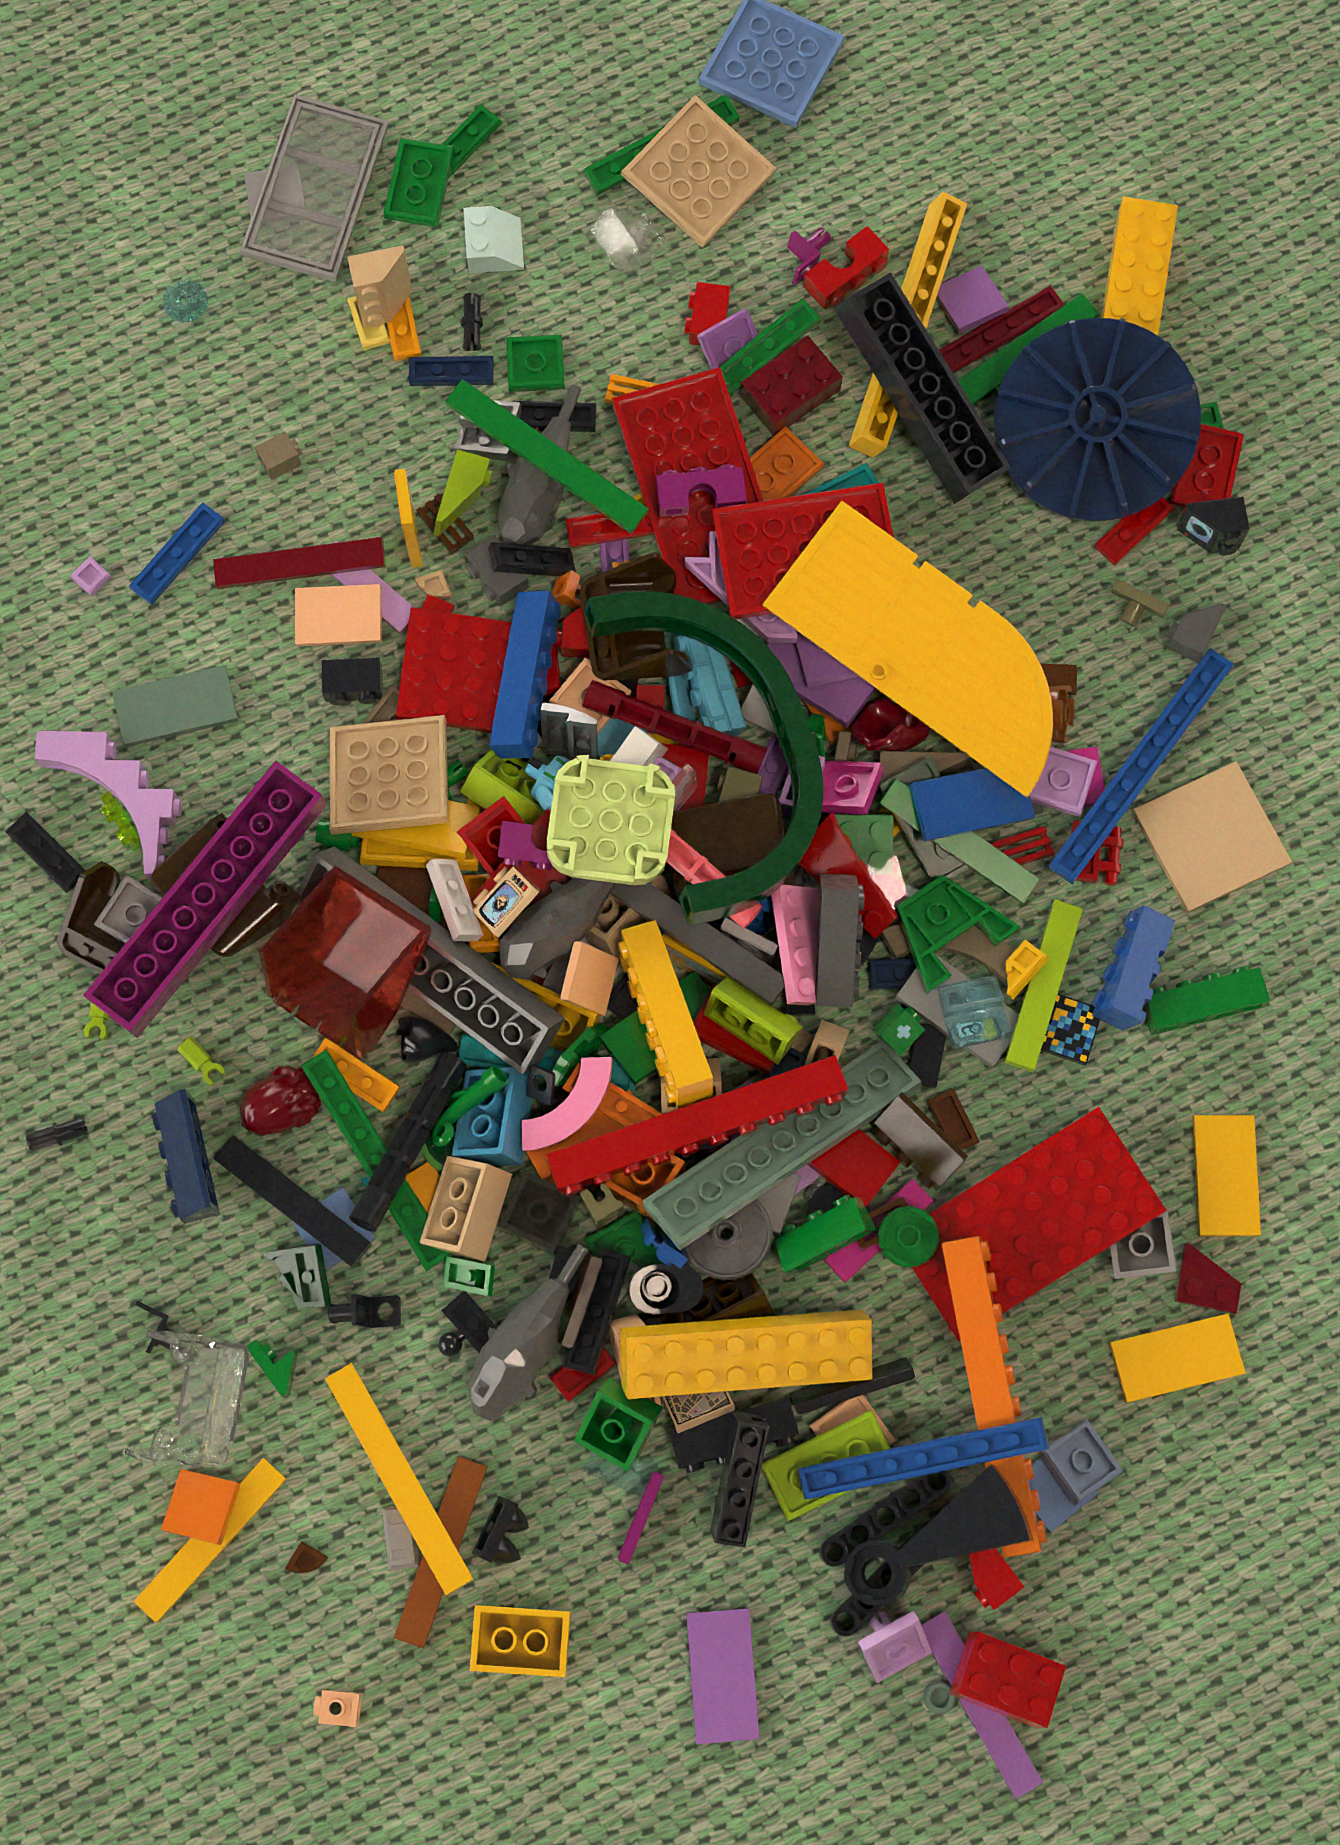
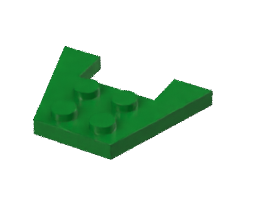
M941 875L897 905L895 909L927 995L948 981L952 976L935 955L943 947L977 924L995 947L1020 929L1019 925L945 875Z

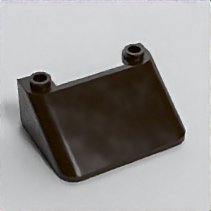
M653 552L591 576L583 582L580 588L583 616L588 598L632 591H654L673 594L677 583L675 570L657 553ZM584 616L592 672L598 679L607 681L674 677L692 671L691 660L684 652L666 648L664 632L631 631L592 638Z
M770 793L673 812L671 829L676 832V835L701 856L708 859V862L725 876L737 874L760 862L777 847L787 833L781 803L775 795ZM671 866L676 899L680 904L679 897L684 887L692 883L685 880V877ZM795 871L783 885L796 886Z
M223 813L210 819L154 869L151 875V884L162 897L166 895L225 823L227 818ZM277 881L268 888L262 885L211 947V950L219 956L230 957L271 933L288 921L300 895L291 886L282 881Z
M103 861L80 874L57 939L58 947L65 956L99 974L102 973L125 945V943L94 925L121 881L116 869Z

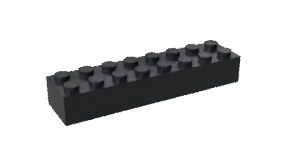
M891 272L847 297L834 309L954 504L1011 468Z

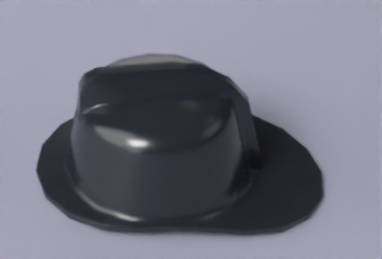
M666 1264L649 1265L641 1268L634 1274L630 1282L629 1293L634 1305L645 1313H678L690 1310L698 1304L703 1294V1282L698 1272L687 1264H684L681 1269L674 1264L671 1266Z

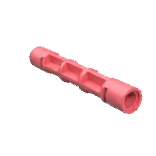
M671 829L666 862L684 876L685 880L696 884L726 877L709 863L708 859L701 856ZM758 903L747 910L729 917L745 929L758 915L763 906Z

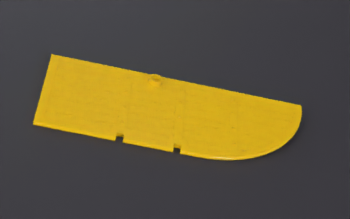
M841 501L763 603V606L1028 798L1045 767L1053 733V708L1050 690L1041 664L1032 648L1017 629L999 613L981 600L973 608L968 604L969 600L973 597L970 592L927 561L919 569L913 564L918 558L916 553L844 501Z

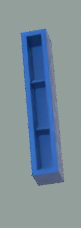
M549 590L517 593L489 746L500 759L532 758L534 747L538 744L537 729L541 720L543 696L547 693L546 679L548 669L552 666L551 651L557 638L555 630L557 619L561 616L560 603Z

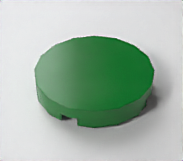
M913 1206L899 1207L889 1212L881 1222L878 1231V1243L883 1255L893 1264L904 1268L917 1267L927 1262L936 1252L939 1243V1232L933 1217L923 1209Z

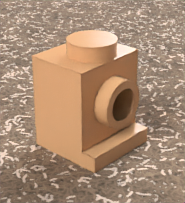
M322 1690V1696H316L313 1715L319 1716L318 1723L358 1727L363 1693ZM334 1702L340 1703L342 1707L338 1715L333 1714L330 1709Z

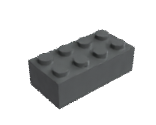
M820 875L816 1006L853 1007V998H859L858 971H855V969H860L861 951L860 943H856V940H862L863 922H861V914H858V910L864 911L863 885H858L856 875Z

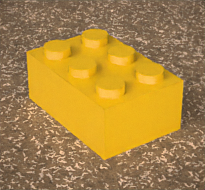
M475 1605L470 1671L566 1677L571 1612Z

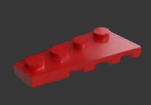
M831 813L817 827L810 846L799 864L819 884L821 874L856 875L858 885H863L864 911L858 910V914H861L863 927L876 939L898 916L879 885L874 883L867 872L869 869L864 861L859 859L852 848L853 844L847 834L844 835L837 824V818Z

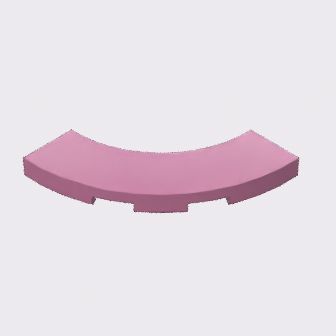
M612 1057L581 1058L578 1080L566 1100L546 1115L522 1120V1151L539 1150L558 1144L579 1131L589 1122L607 1093L612 1074Z

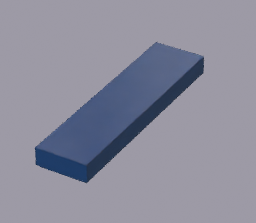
M202 502L133 580L129 588L150 605H153L226 522L225 519Z

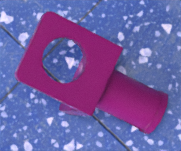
M822 227L818 228L807 239H804L795 230L790 234L787 248L803 261L795 270L792 281L794 286L802 282L804 274L818 264L821 255L819 250L831 241L828 231L821 235L825 231Z

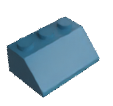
M513 1067L500 1068L508 1078V1085L498 1093L491 1094L458 1119L452 1151L453 1157L493 1166L522 1165L524 1151H522V1120H529L532 1098L527 1096L528 1074L522 1075ZM487 1069L466 1070L463 1090L479 1081Z

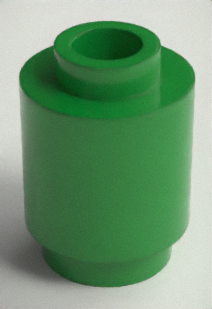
M330 818L327 821H319L315 836L316 843H321L322 847L326 848L335 846L340 851L349 853L353 847H358L360 837L352 836L351 833L332 835L330 832Z

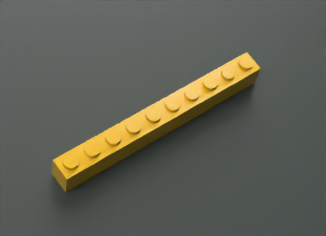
M944 191L929 204L901 290L925 328L927 327L967 207V203ZM874 373L872 374L848 446L872 458L887 448L898 415L897 410Z

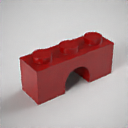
M866 226L846 242L845 255L852 262L849 267H834L825 258L804 274L803 287L824 310L831 304L836 306L845 298L848 291L852 288L854 290L859 289L866 282V277L873 272L877 274L886 267L889 248Z

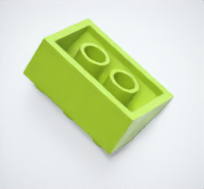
M492 749L474 765L460 791L473 803L479 804L485 809L505 796L525 823L534 825L545 812L540 803L531 796V791L537 780L524 772L528 763L520 758L500 759ZM507 760H510V761H512L513 763H515V764L521 766L522 768H521V770L519 771V769H518L516 766H514V765H512V764H510V763H505V762H506Z
M728 976L712 990L704 1012L705 1016L776 1064H779L802 1029V1026L798 1024V1021L793 1016L781 1013L773 1005L770 1006Z

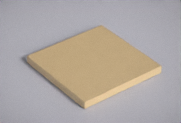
M695 95L622 170L621 175L703 248L776 172L777 168Z
M445 715L330 727V832L332 835L448 823L447 725Z
M1237 761L1145 803L1132 811L1186 913L1192 912L1292 863Z

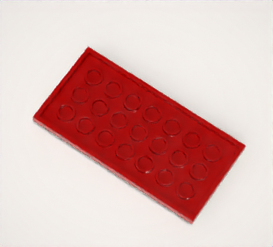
M721 367L612 398L613 408L644 505L649 509L648 517L661 558L676 573L677 583L673 594L692 598L708 605L722 600L685 567V557L709 558L710 531L715 532L712 509H716L715 500L708 492L696 491L688 498V514L659 517L655 484L656 476L661 475L664 471L676 470L678 473H688L693 468L703 467L708 471L718 470V467L722 465H735V468H743L746 504L764 501Z
M1097 1107L929 1213L938 1228L939 1243L936 1252L927 1262L917 1267H912L956 1339L960 1341L942 1243L980 1236L982 1242H988L991 1260L986 1261L988 1273L994 1272L998 1290L992 1292L994 1304L1000 1303L1002 1314H1004L1167 1210L1100 1107Z

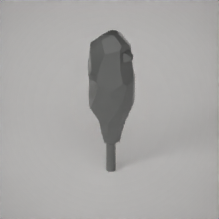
M571 385L559 415L553 417L542 432V435L567 452L571 429L569 418L581 392V388L576 385ZM518 456L516 464L511 463L507 466L510 479L501 499L497 515L498 525L503 540L506 543L531 545L541 540L549 525L555 523V514L562 501L564 487Z
M573 878L565 885L554 881L551 884L552 893L522 911L515 919L509 931L500 940L501 967L514 978L531 980L536 976L545 978L548 975L547 968L571 953L574 941L581 942L594 927L602 907L616 883Z
M577 1245L557 1278L548 1279L527 1300L514 1306L497 1329L490 1328L488 1330L489 1340L482 1347L468 1381L473 1412L479 1417L489 1421L496 1420L515 1407L527 1395L536 1394L537 1388L534 1381L542 1367L558 1347L559 1319L570 1291L568 1283L589 1251L583 1245Z

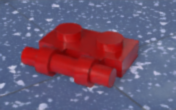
M1073 821L1071 835L1081 821ZM1114 827L1075 881L1096 883L1098 872L1106 874V885H1117V878L1121 874L1122 866L1119 863V855L1124 844V839L1121 838V827ZM1101 847L1108 849L1107 861L1100 860Z

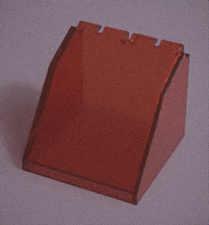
M335 865L259 950L268 997L274 998L273 1003L290 1014L298 1005L301 1006L294 1017L312 1029H315L322 1020L323 1022L318 1028V1033L337 1045L346 1036L348 1039L341 1048L357 1059L363 1058L368 1052L371 1053L399 1011L431 936V927Z

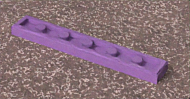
M943 1611L921 1626L934 1658L952 1687L965 1645L948 1615ZM958 1698L1014 1798L1017 1799L1042 1784L1041 1777L1006 1716Z

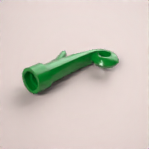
M492 1065L482 1074V1078L464 1090L451 1094V1098L456 1101L438 1119L432 1131L431 1137L435 1146L443 1147L449 1144L454 1136L452 1124L491 1094L498 1093L508 1085V1078L499 1067Z

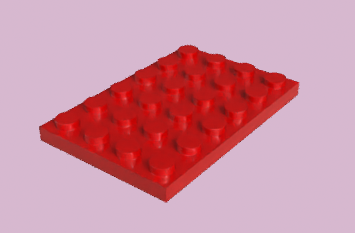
M877 483L712 509L730 616L734 619L773 614L763 606V603L841 501H844L894 538L884 484Z

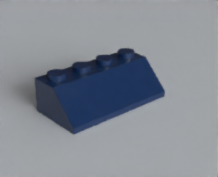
M181 1089L155 1103L156 1112L152 1113V1119L156 1131L160 1130L163 1141L158 1142L162 1159H167L169 1170L165 1171V1179L168 1188H173L175 1199L171 1200L173 1214L175 1218L179 1217L186 1224L218 1216L220 1211L195 1099L186 1089Z

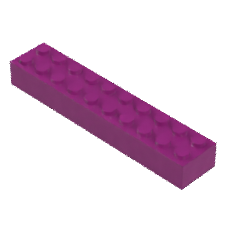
M275 760L83 996L138 1038L324 810L327 803L323 795Z

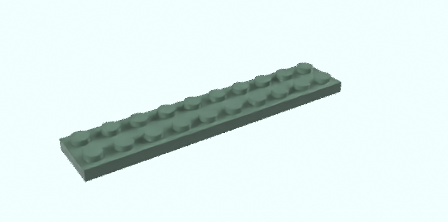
M882 1040L841 1068L848 1087L847 1095L843 1096L844 1100L831 1106H826V1103L816 1105L813 1112L798 1116L797 1112L785 1116L786 1120L777 1125L769 1126L768 1122L758 1125L757 1131L737 1137L644 1199L643 1207L676 1247L682 1250L881 1115L902 1092L908 1096L921 1087V1080L892 1048Z

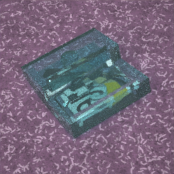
M996 975L938 987L941 1008L953 1049L1010 1038L1012 1030L1003 1009L1005 1000Z

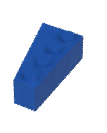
M1145 905L1128 913L1124 921L1125 933L1123 937L1117 940L1113 949V953L1116 954L1113 963H1110L1104 971L1103 979L1105 983L1103 988L1098 990L1092 1001V1006L1095 1007L1092 1016L1122 1031L1144 1022L1147 1013L1141 1010L1146 1002L1151 1001L1154 990L1149 988V984L1159 975L1161 965L1157 958L1162 957L1166 952L1175 920Z

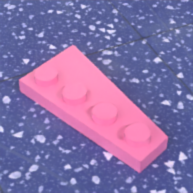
M782 885L771 894L787 1004L808 1006L817 1003L820 892L818 888Z

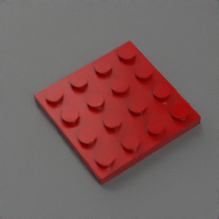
M411 607L395 719L402 720L445 715L447 727L491 733L512 622Z

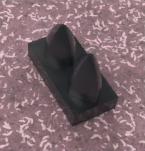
M498 1496L472 1554L490 1563L492 1561L512 1563L521 1559L516 1546L510 1539L504 1536L506 1532L518 1533L529 1528L527 1518L518 1507V1504Z

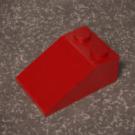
M505 796L501 797L457 831L458 835L490 876L504 861V858L498 857L502 821L526 824Z
M997 1549L969 1554L974 1584L978 1588L973 1593L984 1608L990 1605L995 1610L1024 1588V1585Z

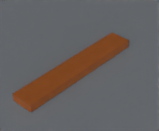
M459 1456L438 1512V1517L458 1551L488 1466ZM424 1555L394 1636L395 1639L423 1649L444 1594Z

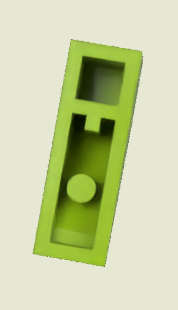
M457 449L436 518L433 535H441L480 497L483 486L489 487L493 472L488 470L489 458Z

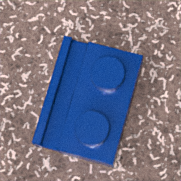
M647 1217L641 1225L645 1244L647 1246L651 1243L654 1244L657 1252L656 1256L668 1266L674 1264L681 1269L688 1260L686 1251L684 1249L679 1250L659 1225L654 1227L652 1219Z

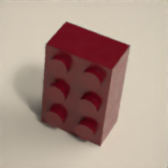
M807 335L741 382L740 396L771 434L775 436L785 426L787 428L841 391L843 376Z

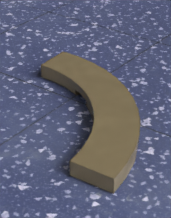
M901 924L889 927L880 934L894 959L911 954ZM972 927L941 949L971 960L975 959L984 964L1008 988L1005 961L1014 950L1004 942L995 947L982 930ZM1028 984L1021 990V992L1016 997L1026 992Z

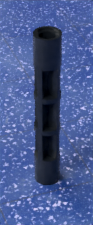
M442 1052L428 1075L430 1080H425L365 1187L367 1193L361 1194L349 1216V1219L360 1228L370 1232L377 1231L467 1068L465 1062L457 1056Z

